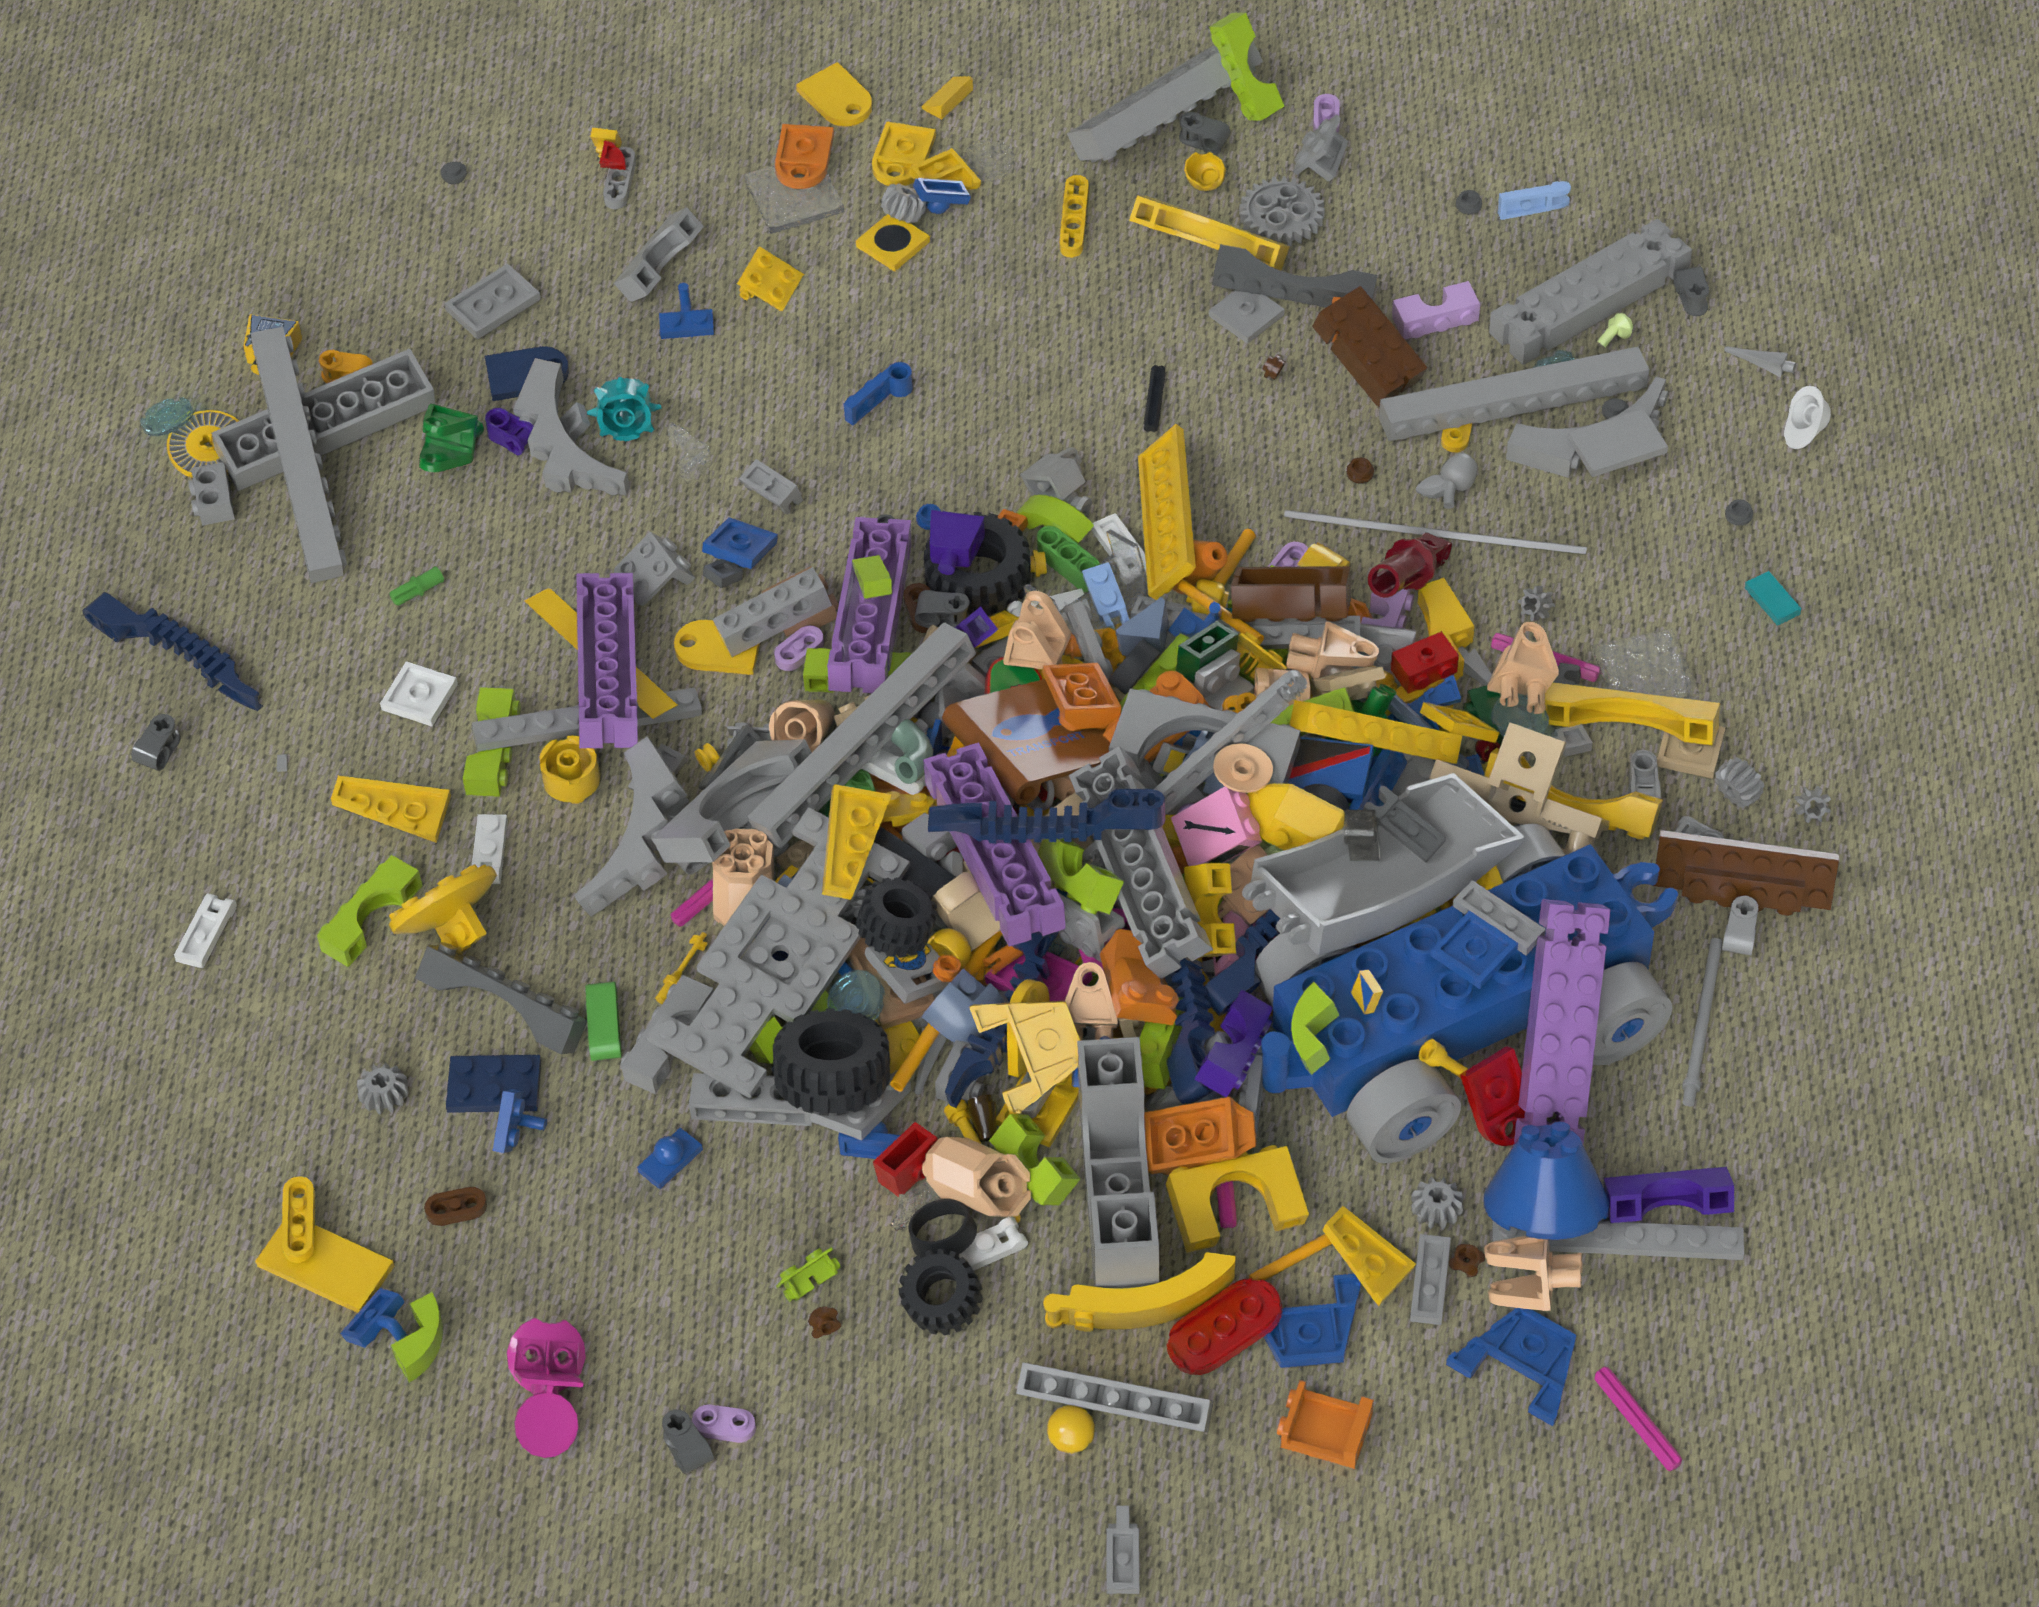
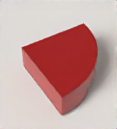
M604 140L599 161L600 167L626 170V160L622 151L614 143Z

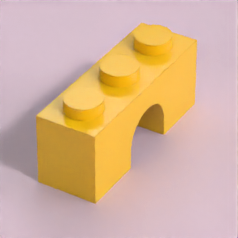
M1205 863L1184 867L1185 883L1201 920L1197 923L1205 930L1213 948L1212 951L1201 957L1235 954L1234 923H1223L1218 915L1219 900L1223 895L1232 893L1230 863Z

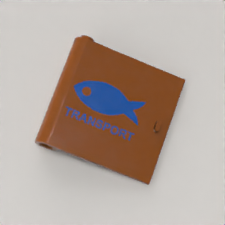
M1045 679L955 702L946 707L942 716L943 723L964 746L979 742L987 758V767H992L1002 788L1019 805L1031 803L1039 794L1042 782L1068 776L1087 764L1094 768L1101 764L1099 757L1109 752L1110 742L1103 736L1106 729L1088 728L1070 731L1059 723L1060 710Z

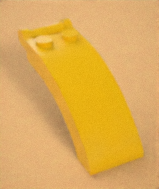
M1206 1252L1204 1258L1187 1271L1168 1280L1148 1286L1114 1289L1079 1284L1073 1285L1070 1296L1049 1294L1044 1298L1045 1323L1050 1328H1058L1062 1324L1075 1325L1074 1328L1079 1331L1091 1332L1093 1328L1136 1329L1175 1320L1192 1312L1226 1289L1234 1281L1236 1256Z

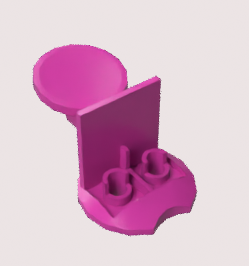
M534 1317L520 1325L511 1336L507 1349L508 1368L515 1381L533 1394L517 1410L514 1421L515 1435L525 1450L532 1455L542 1458L555 1457L568 1450L575 1441L578 1431L577 1414L571 1403L559 1395V1392L567 1387H583L584 1383L578 1376L582 1372L586 1359L585 1346L578 1330L566 1320L547 1323ZM527 1350H529V1354H532L530 1359L526 1358ZM561 1351L567 1352L566 1358L563 1361H558V1353Z

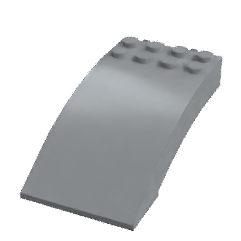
M1452 773L1408 786L1406 791L1398 796L1400 801L1446 837V841L1427 863L1383 827L1378 826L1366 816L1343 829L1310 843L1254 859L1251 882L1243 888L1242 895L1248 901L1254 900L1252 903L1257 911L1271 909L1280 918L1276 929L1283 935L1288 933L1287 940L1291 944L1306 943L1320 956L1393 931L1444 904L1459 894L1472 880L1476 882L1524 843L1525 836L1456 774Z

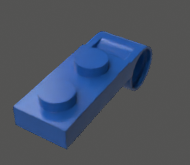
M896 362L873 379L868 380L857 393L849 396L845 401V421L851 425L856 424L890 394L896 397L909 395L913 390L911 367L907 363Z

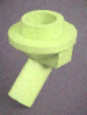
M1617 313L1613 318L1609 319L1608 328L1598 339V342L1606 348L1615 335L1622 339L1629 338L1633 330L1631 319L1623 313Z

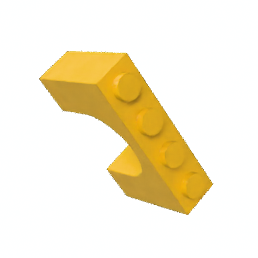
M1276 1145L1262 1148L1259 1153L1248 1155L1245 1152L1238 1158L1201 1165V1167L1192 1169L1179 1167L1169 1174L1165 1184L1186 1253L1217 1245L1220 1233L1211 1208L1210 1193L1217 1186L1225 1182L1241 1181L1255 1187L1266 1202L1275 1231L1305 1224L1309 1216L1287 1146L1278 1148Z

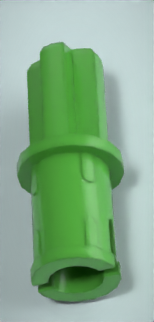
M434 566L417 577H410L409 582L392 590L389 593L390 598L394 604L399 606L417 595L424 596L425 591L443 583L444 577L438 567Z

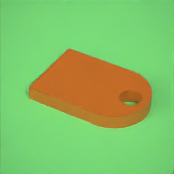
M782 124L775 159V172L778 180L783 185L794 189H806L819 184L825 178L834 139V127ZM796 174H803V175H805L804 177H801V178L793 177V176L796 175Z

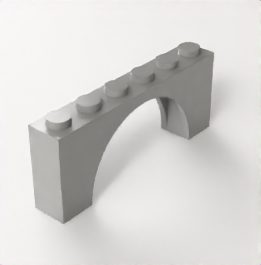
M1130 688L1109 746V752L1120 746L1134 759L1139 769L1145 755L1161 740L1173 734L1191 730L1216 733L1234 719L1237 713L1229 710L1220 711L1212 709L1201 703L1192 704L1184 702L1173 696L1155 695L1144 689L1135 690ZM1269 723L1246 744L1261 749L1270 758L1273 765V774L1268 784H1288L1300 747V730L1286 724L1277 725Z
M806 740L756 741L652 838L664 863L714 862L731 846L720 822L717 821L718 818L731 806L752 793L783 782L812 753Z

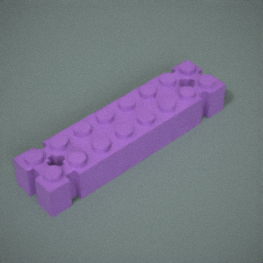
M855 518L853 539H851L832 638V650H830L827 664L829 691L851 692L853 687L863 688V693L872 694L888 678L912 546L911 520L889 519L888 523H878V518ZM879 555L889 572L892 581V594L864 599L852 560Z
M599 573L576 574L579 748H603V743H614V748H631L638 743L633 573H610V578H599Z
M979 742L956 749L957 755L947 757L946 753L923 759L925 784L932 798H937V806L959 803H982L983 817H988L989 801H997V816L1004 817V805H1011L992 767H987V758ZM1012 807V816L1018 817ZM950 831L995 921L1000 920V931L1009 947L1032 940L1031 934L1038 931L1045 936L1066 929L1064 903L1056 888H1051V879L1030 839H1027L1026 843H1019V840H1012L1011 843H1004V840L989 843V840L977 841L968 834Z
M1542 899L1539 924L1546 928L1545 936L1537 937L1518 1104L1525 1111V1118H1517L1514 1142L1519 1138L1522 1127L1526 1125L1540 1126L1552 1125L1554 1122H1565L1570 1125V1130L1576 1133L1582 1143H1584L1585 1129L1578 1124L1579 1117H1587L1606 946L1600 943L1599 939L1600 933L1608 934L1611 910L1602 904L1578 902V908L1574 910V906L1567 901ZM1576 930L1578 932L1577 937H1573L1570 940L1567 937L1568 934H1572ZM1554 1112L1557 1115L1556 1119H1552L1551 1123H1549L1547 1117H1552Z

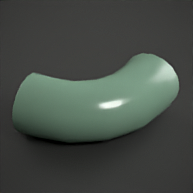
M906 719L897 726L892 734L891 741L904 753L895 762V772L902 782L912 784L925 775L923 759L933 757L934 751L928 736L913 721Z

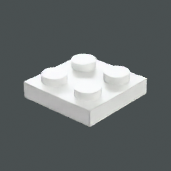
M405 662L380 703L381 709L433 726L457 687V678Z

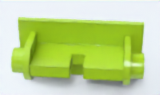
M832 1247L824 1252L821 1248L815 1250L805 1258L808 1263L799 1269L796 1265H793L780 1274L782 1280L776 1287L778 1289L782 1285L785 1286L786 1290L783 1291V1294L789 1302L793 1299L795 1301L799 1300L815 1288L809 1280L811 1276L820 1285L838 1274L837 1270L841 1268L840 1263L835 1257L830 1259L828 1256L833 1250Z

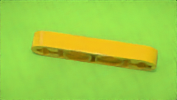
M1081 175L1070 176L1065 182L1059 244L1061 254L1069 258L1079 256L1084 247L1089 183L1087 178ZM1075 186H1080L1079 194H1074ZM1072 204H1079L1082 206L1078 210H1072L1069 208V206ZM1071 223H1076L1080 225V227L1076 229H1070L1067 227V225ZM1070 238H1074V245L1072 247L1069 246Z

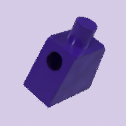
M931 510V562L939 564V572L945 575L953 574L956 566L966 568L971 566L985 537L984 516Z

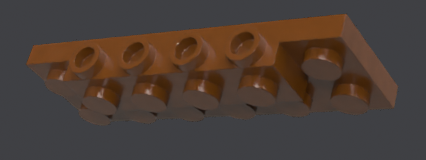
M1660 830L1656 864L1659 866L1658 882L1653 886L1682 890V896L1687 897L1692 903H1703L1705 900L1717 901V904L1722 907H1731L1737 897L1748 896L1757 902L1758 911H1762L1764 908L1776 909L1779 914L1785 916L1792 915L1794 912H1801V906L1831 910L1839 854Z

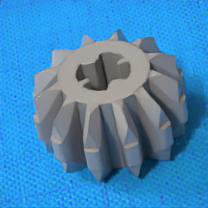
M890 184L881 199V207L886 214H889L891 218L907 223L918 222L926 209V202L921 201L916 190L901 184Z
M1737 757L1730 759L1728 762H1724L1715 773L1716 777L1714 780L1719 786L1718 790L1724 794V798L1730 800L1731 804H1737L1738 807L1743 808L1751 803H1755L1763 793L1765 785L1760 780L1761 775L1756 773L1755 767H1751L1745 760L1742 761Z
M385 1062L381 1068H378L373 1064L372 1071L363 1070L362 1079L357 1080L359 1101L365 1105L368 1111L376 1109V1112L381 1115L384 1108H388L393 1114V1105L403 1107V1098L408 1097L407 1077L404 1073H401L397 1065L390 1068Z
M1431 1176L1428 1184L1420 1181L1417 1190H1414L1412 1193L1411 1201L1413 1203L1411 1211L1414 1215H1417L1419 1224L1428 1221L1430 1230L1434 1227L1435 1223L1439 1224L1442 1230L1446 1227L1447 1222L1455 1225L1457 1217L1463 1213V1194L1457 1191L1456 1182L1447 1185L1445 1177L1440 1182H1436Z

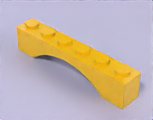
M1137 195L1129 221L1191 240L1219 250L1220 244L1247 249L1254 257L1279 271H1282L1290 247L1148 196Z
M1553 682L1545 693L1546 709L1541 713V724L1573 727L1595 722L1635 723L1665 731L1683 742L1713 745L1719 729L1720 703Z
M1294 700L1289 724L1305 733L1354 743L1371 744L1373 747L1432 760L1437 759L1457 764L1463 736Z
M1498 748L1490 753L1485 777L1489 778L1500 750ZM1521 756V766L1525 769L1531 768L1526 758ZM1505 780L1503 782L1504 784L1534 794L1533 790L1527 789L1525 787L1513 784ZM1552 785L1547 796L1549 800L1608 820V830L1615 831L1617 828L1628 831L1627 835L1636 839L1649 838L1653 834L1663 799L1637 791L1610 799H1587L1573 796ZM1522 796L1516 797V799L1525 801Z

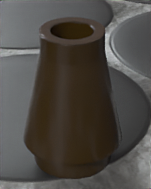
M991 1095L973 1097L967 1100L969 1105L966 1108L978 1133L980 1142L988 1141L996 1132V1102L992 1101Z

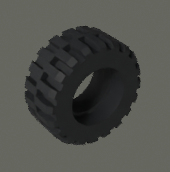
M974 512L976 516H984L985 537L975 557L991 558L1000 563V565L984 573H968L955 568V572L951 575L942 574L938 570L939 564L931 562L929 537L925 545L926 550L924 551L925 581L932 591L962 593L966 595L969 599V608L967 610L969 616L981 607L989 617L992 613L997 614L1005 611V608L1011 602L1018 601V598L1023 599L1027 593V588L1031 582L1030 550L1027 538L1023 536V532L1016 525L1012 527L1011 521L1004 517L1001 520L998 518V515L992 513L982 515V512Z
M835 1008L826 1009V1011L818 1012V1010L810 1011L808 1015L804 1016L801 1014L795 1017L793 1022L789 1021L774 1039L773 1063L775 1086L779 1090V1094L797 1109L801 1107L804 1112L811 1114L819 1112L820 1115L829 1116V1113L844 1115L847 1111L853 1110V1112L862 1110L864 1105L870 1106L877 1098H880L889 1084L890 1058L887 1034L872 1018L868 1020V1017L862 1013L854 1014L851 1010L847 1009L835 1011Z

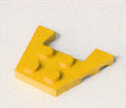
M1066 1001L973 1004L969 1006L979 1033L1009 1022L1024 1059L1031 1081L1002 1091L1010 1114L1022 1113L1030 1104L1037 1101L1045 1092L1078 1067L1077 1041L1081 1040Z

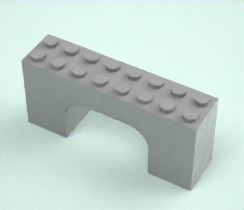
M1139 1037L1077 1041L1079 1112L1094 1287L1122 1289L1159 1283V1240L1154 1192H1150L1146 1155L1144 1082Z

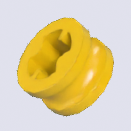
M709 743L703 745V750L697 749L694 752L698 763L706 772L711 771L712 766L720 758L717 751Z

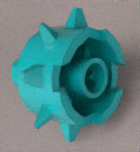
M618 377V379L605 382L601 388L596 387L594 389V393L598 398L597 407L587 411V415L597 417L600 436L603 437L610 434L615 440L630 441L639 438L643 431L652 433L655 430L651 424V413L662 409L659 404L651 403V397L648 392L649 384L643 383L639 379Z

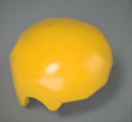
M1195 152L1185 162L1184 171L1189 184L1194 189L1199 191L1215 190L1225 180L1226 168L1222 159L1211 152L1207 154Z
M950 928L940 929L933 933L927 941L939 956L952 955L956 957L961 963V970L964 969L970 960V943L960 931Z
M1066 1405L1057 1408L1048 1420V1439L1061 1452L1073 1454L1083 1451L1094 1439L1095 1424L1093 1418L1082 1407Z

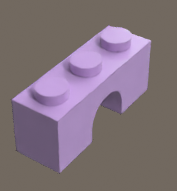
M1469 281L1443 287L1442 305L1439 306L1426 305L1421 300L1419 294L1393 300L1392 318L1399 333L1405 340L1419 338L1425 334L1437 331L1443 332L1452 327L1470 325L1473 322L1479 321L1480 302Z
M1402 589L1388 598L1379 597L1372 592L1370 612L1379 614L1383 618L1370 619L1363 617L1361 623L1405 629L1407 616L1404 614L1406 610L1411 611L1414 602V595L1410 594L1411 589Z

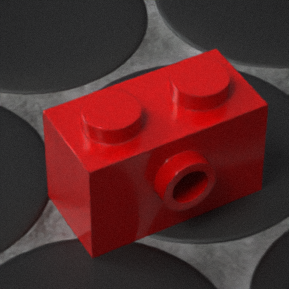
M1441 631L1392 652L1391 671L1407 694L1416 690L1425 689L1434 682L1458 673L1459 654Z
M914 1122L873 1161L878 1183L901 1198L918 1181L926 1177L923 1174L922 1165L926 1161L927 1152L937 1142V1137L917 1122Z

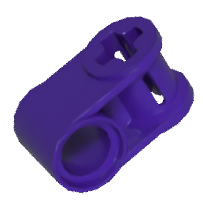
M493 408L485 415L488 438L516 455H521L524 452V447L528 444V438L534 426L529 422L519 420V417L503 408Z

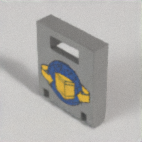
M928 943L925 944L921 952L917 951L913 956L906 954L902 958H899L897 955H893V957L886 956V953L882 951L878 953L874 951L875 948L873 946L865 949L867 960L904 1004L942 990L950 983L940 981L933 974V964L940 956ZM932 972L929 981L918 985L912 981V979Z

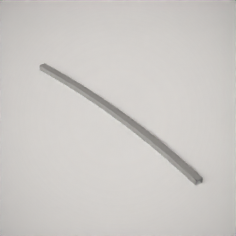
M1285 510L1284 517L1419 535L1427 532L1443 538L1587 554V548L1584 546L1463 533Z

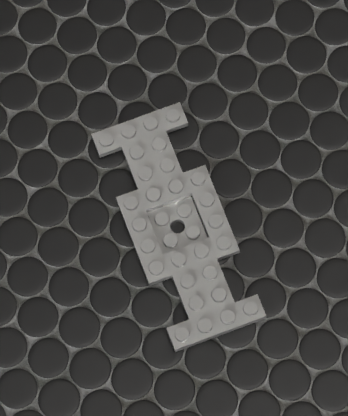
M809 807L794 827L793 835L815 846L814 850L787 888L760 875L697 964V972L716 981L719 985L690 1026H687L663 1013L647 1035L648 1042L749 1098L753 1096L764 1080L767 1071L746 1059L744 1055L771 1016L775 1017L777 1015L788 1022H793L794 1018L801 1014L804 1016L808 1015L861 939L858 934L859 929L840 918L858 890L862 887L868 876L882 882L883 878L894 880L897 877L902 879L910 867V861L873 843L851 900L822 895L829 818ZM782 950L787 952L789 956L784 961H776L772 955L776 951Z

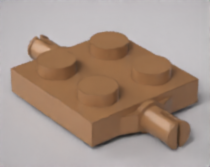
M1259 844L1247 850L1230 864L1232 893L1222 896L1223 902L1218 906L1220 919L1232 911L1239 915L1250 927L1267 913L1268 910L1257 911L1252 903L1254 900L1248 901L1242 895L1243 888L1251 882L1254 859L1267 856V853Z

